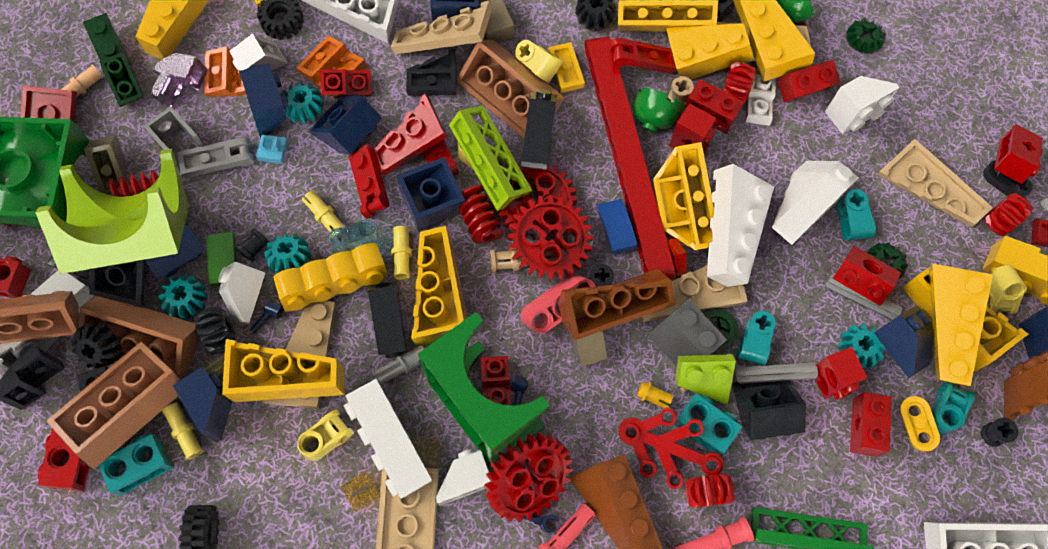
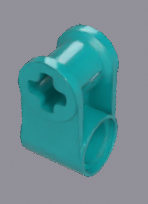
M860 189L850 190L836 205L842 236L846 241L873 238L876 233V225L872 217L867 194Z
M761 310L748 320L739 345L737 358L765 366L770 354L771 341L776 325L775 318L771 313ZM758 321L762 322L761 327L764 328L763 330L759 329Z
M943 382L938 390L936 401L931 411L940 435H946L963 426L975 398L974 392H966L954 386L953 383ZM943 416L949 420V425L944 421Z

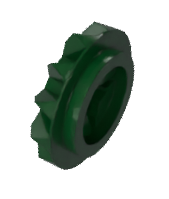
M865 18L861 21L855 20L846 32L849 45L856 51L867 54L878 51L884 44L886 35L882 32V26L875 25L874 20L868 22ZM863 32L865 34L872 33L870 38L868 36L861 37Z
M890 242L885 244L877 243L867 251L868 254L880 261L884 259V256L886 259H894L890 266L901 272L899 279L905 274L908 267L905 260L907 255L901 253L900 247H894L890 245Z
M716 308L703 312L713 325L718 320L719 329L723 330L721 334L727 339L716 350H725L733 345L739 334L736 319L723 309Z

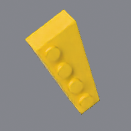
M927 268L902 287V289L920 309L927 311L931 318H933L930 294L931 284L929 268ZM986 307L974 372L991 364L1028 335L1022 328L1016 329L1007 322L1009 319L1001 312L995 313L989 307Z

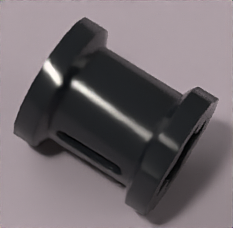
M255 228L250 231L251 235L241 245L237 244L235 246V249L251 263L255 261L254 257L265 246L267 247V243H270Z
M604 264L596 265L590 272L589 280L593 281L595 286L611 285L614 280L613 270ZM597 277H601L602 281H605V282H604V283H600V279L597 278Z
M1003 417L982 426L980 431L982 439L991 447H998L1003 443L1012 442L1018 436L1017 425L1011 419Z

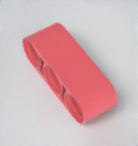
M578 274L568 275L523 308L521 312L522 323L537 333L549 331L562 321L559 306L555 308L562 290L576 289L581 283V288L595 287L593 281ZM540 314L539 320L534 323L535 317Z

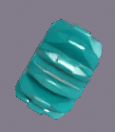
M299 81L296 87L290 84V91H283L289 108L284 109L286 117L291 118V121L294 123L301 120L304 125L309 118L315 122V115H322L321 108L324 107V100L321 97L320 90L314 88L310 82L304 86Z
M286 232L282 238L275 236V242L267 243L268 250L264 252L269 269L272 272H276V274L286 269L300 268L311 259V251L308 248L307 241L304 238H300L297 233L291 237Z
M180 273L177 281L169 277L171 284L169 286L161 285L162 290L165 292L158 296L159 300L163 302L161 308L165 312H169L170 316L176 318L180 316L182 320L187 321L189 313L195 317L197 316V308L205 309V304L201 302L208 299V295L204 292L205 285L202 282H198L195 276L191 275L187 278L184 274Z
M866 323L860 324L858 327L851 325L847 331L840 335L842 341L837 346V348L842 350L853 347L863 369L866 366L870 369L875 367L877 362L884 359L885 356L882 352L886 350L874 333L876 332V327L868 330Z

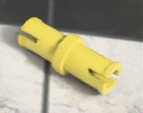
M315 190L305 194L308 199L303 197L302 202L313 212L315 220L318 223H322L334 239L344 234L341 230L347 231V227L334 214V209L330 205L327 206Z
M396 226L393 228L394 239L393 248L391 249V257L394 258L393 278L406 280L410 278L409 258L412 256V249L409 247V228L407 226Z
M175 402L166 406L162 413L172 429V438L177 439L186 460H191L202 454L204 450L201 448L193 432L195 428L192 423H188L180 403Z

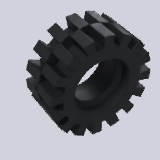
M262 0L260 2L261 6L257 7V17L265 34L267 36L270 34V37L275 39L276 35L279 40H283L285 35L289 39L291 38V33L297 35V29H302L301 23H304V18L297 0H267V2ZM278 12L289 13V16L282 21L272 20V17Z
M214 505L187 506L184 510L185 515H182L181 519L183 524L180 525L179 529L181 530L179 549H216L215 545L218 544L217 534H219L218 525L220 524L219 519H217L219 516L217 507Z

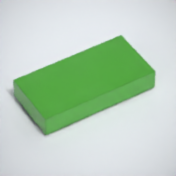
M233 232L206 235L208 277L211 287L221 285L218 282V278L223 267L237 262L235 235Z

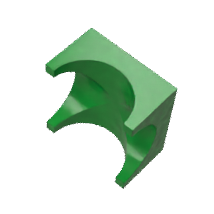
M0 117V224H16L42 229L35 212L38 207L51 205L53 211L60 219L65 222L67 221L66 195L59 169L61 166H74L76 160L81 155L86 157L84 148L90 142L71 119Z
M475 312L419 352L418 357L428 384L479 451L481 450L483 457L491 466L492 462H499L501 460L498 456L499 452L506 454L509 444L513 447L517 445L518 437L525 442L529 433L534 437L545 428L539 416L549 409L550 405L543 396L523 405H502L488 400L473 387L469 381L470 372L477 359L486 352L479 341L468 348L472 336L483 325L482 318Z

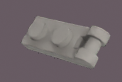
M242 137L177 152L182 177L186 179L237 166L246 167L253 165L254 157L250 153V139ZM239 151L240 154L232 155V152Z

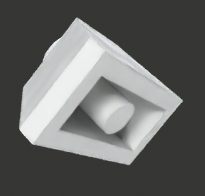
M251 34L230 50L234 58L233 64L239 71L270 63L271 70L288 64L275 42L255 34Z
M233 262L221 270L218 282L221 283L219 293L235 324L244 326L250 323L265 272Z
M469 449L458 454L459 458L453 461L436 496L439 506L486 489L484 484L490 481L486 476L489 472L481 450L475 452L474 449Z

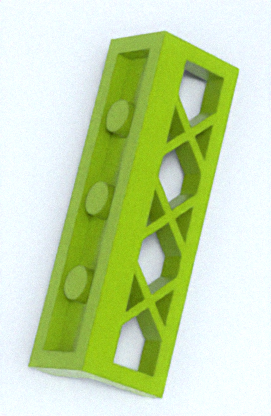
M482 105L459 110L450 122L449 127L496 210L505 209L513 199L529 195L532 189L485 107ZM479 115L484 123L483 126L476 123L472 116ZM487 136L493 139L496 144L495 147L488 144L484 137ZM497 157L505 160L508 168L499 165ZM509 180L516 181L521 189L514 191Z

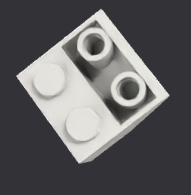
M860 76L840 87L825 113L842 134L849 130L855 132L864 126L865 121L870 118L874 121L885 113L884 108L894 101L893 96L900 87L896 83Z

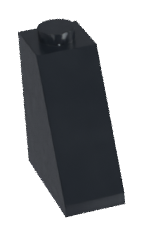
M538 89L536 92L532 91L521 160V166L547 170L557 94H552L550 90Z
M398 281L371 285L368 289L378 355L385 354L386 358L401 356V352L406 351L407 344Z

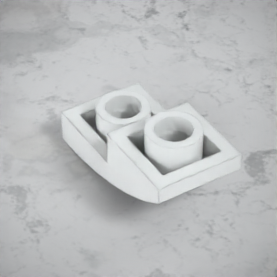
M755 74L747 99L745 122L770 126L776 78L763 82L761 75Z

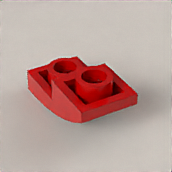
M320 70L322 96L372 95L371 70Z
M508 356L481 357L483 396L492 402L511 406Z

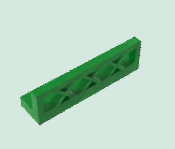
M756 507L752 508L751 530L754 541L750 543L789 549H874V546L867 545L868 524ZM759 515L769 516L777 527L772 531L758 529ZM777 517L785 518V520L781 523ZM790 520H798L805 531L801 535L790 534L784 525ZM806 522H812L814 524L809 527ZM819 524H825L834 535L829 539L818 538L812 530ZM834 526H839L842 528L839 531H837V529ZM848 528L859 529V544L847 542L841 534Z

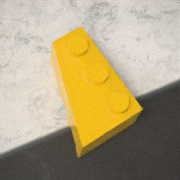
M744 23L666 28L676 69L680 77L684 76L692 80L728 68L733 62L741 63L754 59Z

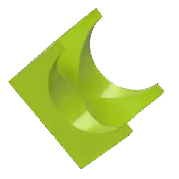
M172 149L161 150L160 152L161 172L156 182L142 193L132 196L118 197L101 193L87 185L79 177L73 165L61 166L59 172L66 195L67 221L65 222L60 219L53 211L51 205L38 207L35 212L60 274L178 254L189 203Z

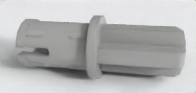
M419 345L402 356L398 355L396 360L376 370L375 376L379 383L384 384L402 373L407 375L409 374L408 371L420 365L418 353L424 350L423 346Z

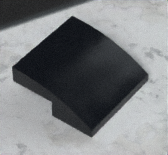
M36 346L32 347L17 359L1 377L0 401L20 410L24 409L46 394L41 384L65 369V367L56 357Z

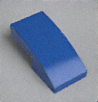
M622 199L597 204V211L605 228V237L612 254L637 249L636 237Z

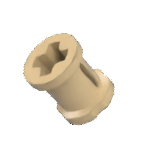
M684 76L675 78L672 82V90L669 92L668 98L671 102H674L676 98L686 105L688 97L694 89L691 79Z

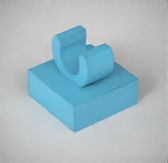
M262 134L256 155L258 161L283 164L288 146L287 138Z

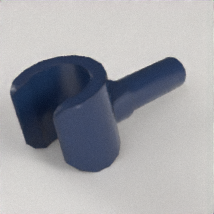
M274 301L267 302L264 306V313L250 330L256 333L268 321L270 316L279 319L284 312L283 306Z
M515 375L510 388L518 391L515 396L514 406L521 405L523 395L528 388L527 380L522 376Z
M532 515L531 520L528 521L540 525L541 530L545 533H552L555 531L548 529L545 522L548 518L556 522L558 519L554 515L544 517Z

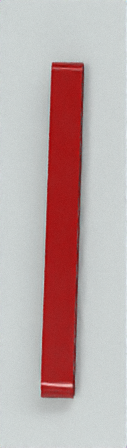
M606 36L585 40V54L627 212L636 237L643 272L647 273L659 269L670 280H674V263L620 69L614 65L613 55L615 53L611 49V38Z

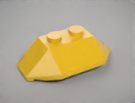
M702 143L678 146L674 148L653 179L663 228L666 233L677 238L693 250L709 248V243L712 242L713 238L710 220L714 218V204L712 203Z

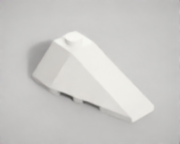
M806 161L791 175L790 184L785 191L784 200L778 209L772 228L791 245L794 244L844 196L859 177L840 161Z

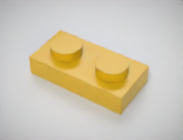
M572 42L548 47L550 53L563 61L555 74L560 92L564 93L584 88L585 82Z

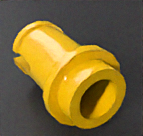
M642 381L636 396L640 397L642 402L646 400L661 408L669 407L668 403L671 404L674 394L653 386L651 381H648V383Z

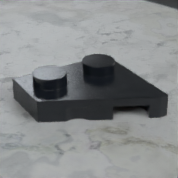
M456 49L448 50L447 55L438 59L433 57L426 60L423 64H417L408 68L406 80L407 96L424 94L456 95Z

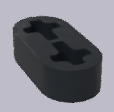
M996 160L989 163L983 170L984 179L1007 197L1013 193H1018L1021 197H1025L1032 190V183L1028 178L1021 184L1000 172L998 176L995 175ZM1017 184L1021 187L1020 191L1015 189Z

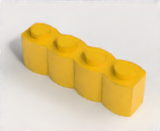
M367 243L354 248L352 251H342L329 256L327 259L308 262L300 268L283 270L273 277L281 304L285 312L301 310L310 303L328 301L337 294L352 293L362 286L379 284L388 278V274L377 243Z

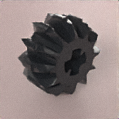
M577 0V7L575 8L579 24L585 23L586 30L590 26H594L595 31H597L599 26L606 29L608 23H612L614 20V13L616 11L613 0Z
M221 307L204 309L203 312L195 316L197 336L207 352L211 354L225 352L226 339L236 341L230 317L227 316L226 311Z
M96 320L78 328L74 333L73 339L70 341L74 346L72 353L79 356L78 362L84 361L87 368L93 366L96 369L112 365L124 349L119 344L122 338L115 335L116 329L110 330L107 322L99 323Z

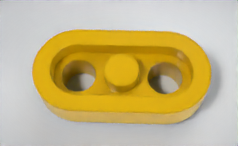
M911 396L906 398L900 406V415L910 444L920 452L932 451L940 442V434L930 406L921 397ZM909 408H918L919 415L912 416L909 413ZM919 434H926L929 437L928 443L920 442Z

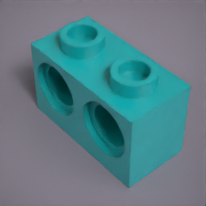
M695 393L673 425L677 428L686 425L690 419H693L691 410H699L703 415L704 430L698 437H689L708 451H716L723 455L742 426L737 423V418L731 413L722 412L714 406L715 403L705 395L699 396ZM691 423V431H700V425L698 423ZM715 426L724 428L726 432L725 438H720L715 434Z
M153 434L138 436L132 441L133 444L125 448H118L99 465L110 493L122 496L174 468L161 438ZM153 449L152 458L149 461L145 462V453L148 450ZM125 463V472L121 476H118V468L120 467V465Z

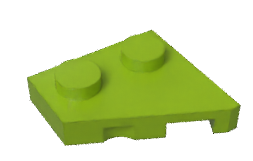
M733 354L678 356L675 380L678 386L700 395H705L720 403L728 404L736 360Z

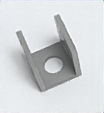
M172 106L143 126L161 150L168 149L161 140L179 127L187 133L198 147L204 146L197 134ZM169 121L166 128L158 130L163 122ZM175 157L177 167L180 170L179 161Z

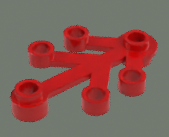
M667 407L660 414L643 421L636 417H628L619 425L618 434L620 439L625 444L633 446L641 463L640 473L646 478H651L658 469L657 463L649 457L644 444L647 443L655 447L668 475L666 478L667 485L672 489H678L683 485L684 475L678 471L671 454L700 465L703 472L707 475H718L724 468V458L720 453L709 451L702 454L676 443V441L685 437H698L702 434L704 424L698 418L690 419L686 425L661 435L649 432V430L662 424L671 426L675 423L677 413L673 408ZM663 413H672L673 420L666 421L663 418ZM698 423L700 431H691L690 424ZM629 427L635 428L637 435L630 436L627 433V429ZM714 460L717 462L718 467L710 469L707 466V462ZM644 465H652L654 471L651 473L646 472ZM677 475L680 478V483H672L670 477Z

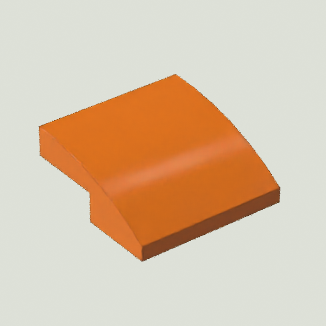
M327 36L296 67V70L321 89L320 70H364L368 65L365 59L348 51L344 43Z
M227 46L205 51L204 94L206 96L246 95L240 72L233 64L234 58Z

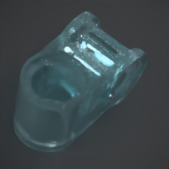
M365 219L345 227L336 228L328 235L329 242L334 248L332 255L342 252L343 249L352 251L356 247L367 243H377L379 249L382 246L379 232L372 220Z

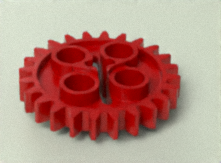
M549 161L547 170L531 167L522 168L517 163L530 187L529 180L534 182L536 199H538V196H541L544 202H547L549 195H552L553 201L557 202L560 196H562L564 205L573 201L571 209H576L574 205H577L578 198L574 196L577 189L571 187L572 179L565 180L566 171L558 174V165L550 169ZM509 180L514 190L520 188L516 181ZM542 183H547L551 187L542 188L539 185ZM532 192L529 195L513 199L505 209L497 211L500 212L498 214L499 221L506 219L505 228H509V224H517L512 219L513 215L518 214L521 216L519 208L523 206L528 209V200H532L536 205L535 199L532 198ZM552 215L544 216V221L547 224L554 225L557 223ZM536 221L533 222L534 225L540 227ZM530 232L533 240H536L537 235Z
M549 195L547 202H544L543 198L538 196L536 205L532 200H528V209L520 206L519 212L521 216L518 214L513 215L512 219L517 224H509L508 229L514 233L508 234L507 240L514 243L509 245L508 250L517 251L512 259L513 261L521 259L522 262L519 268L522 269L528 266L529 276L536 271L538 272V280L542 278L543 274H547L549 281H552L554 274L557 275L559 280H562L564 278V271L569 276H572L574 274L573 267L578 270L582 268L579 260L584 262L588 260L589 257L584 252H591L593 247L587 243L591 242L594 236L586 233L592 229V225H584L588 216L580 217L578 215L582 209L581 207L575 210L571 209L573 201L564 205L562 196H560L557 202L553 201L552 195ZM552 215L557 223L554 225L547 224L544 221V216ZM536 221L540 227L534 225L533 222ZM530 232L536 234L538 241L535 243L527 241L525 234ZM565 233L573 235L575 242L571 244L565 242L562 235ZM554 235V240L548 242L545 239L546 236ZM561 249L567 251L568 254L564 255ZM544 252H554L557 260L554 262L546 260Z
M538 432L534 438L529 433L525 442L518 437L515 447L509 444L506 454L498 453L501 460L491 463L495 470L486 474L490 481L484 484V487L488 490L485 496L489 500V505L501 518L505 516L508 521L515 518L518 522H521L525 516L528 520H531L534 512L541 516L543 507L550 510V502L552 500L559 501L558 492L566 491L562 486L563 483L570 482L571 480L566 474L573 471L569 466L573 460L568 456L569 450L557 438L554 439L550 434L544 436L541 432Z

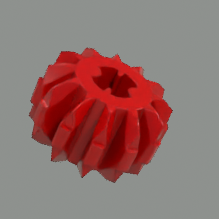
M733 62L729 68L722 91L745 103L753 85L756 73L755 68L743 62Z
M1013 193L992 208L985 216L984 222L992 232L999 236H1004L1024 222L1032 213L1033 207L1027 199L1021 197L1018 193Z
M728 474L696 477L685 482L686 498H688L689 506L693 508L728 504L735 500L734 483H732V478Z

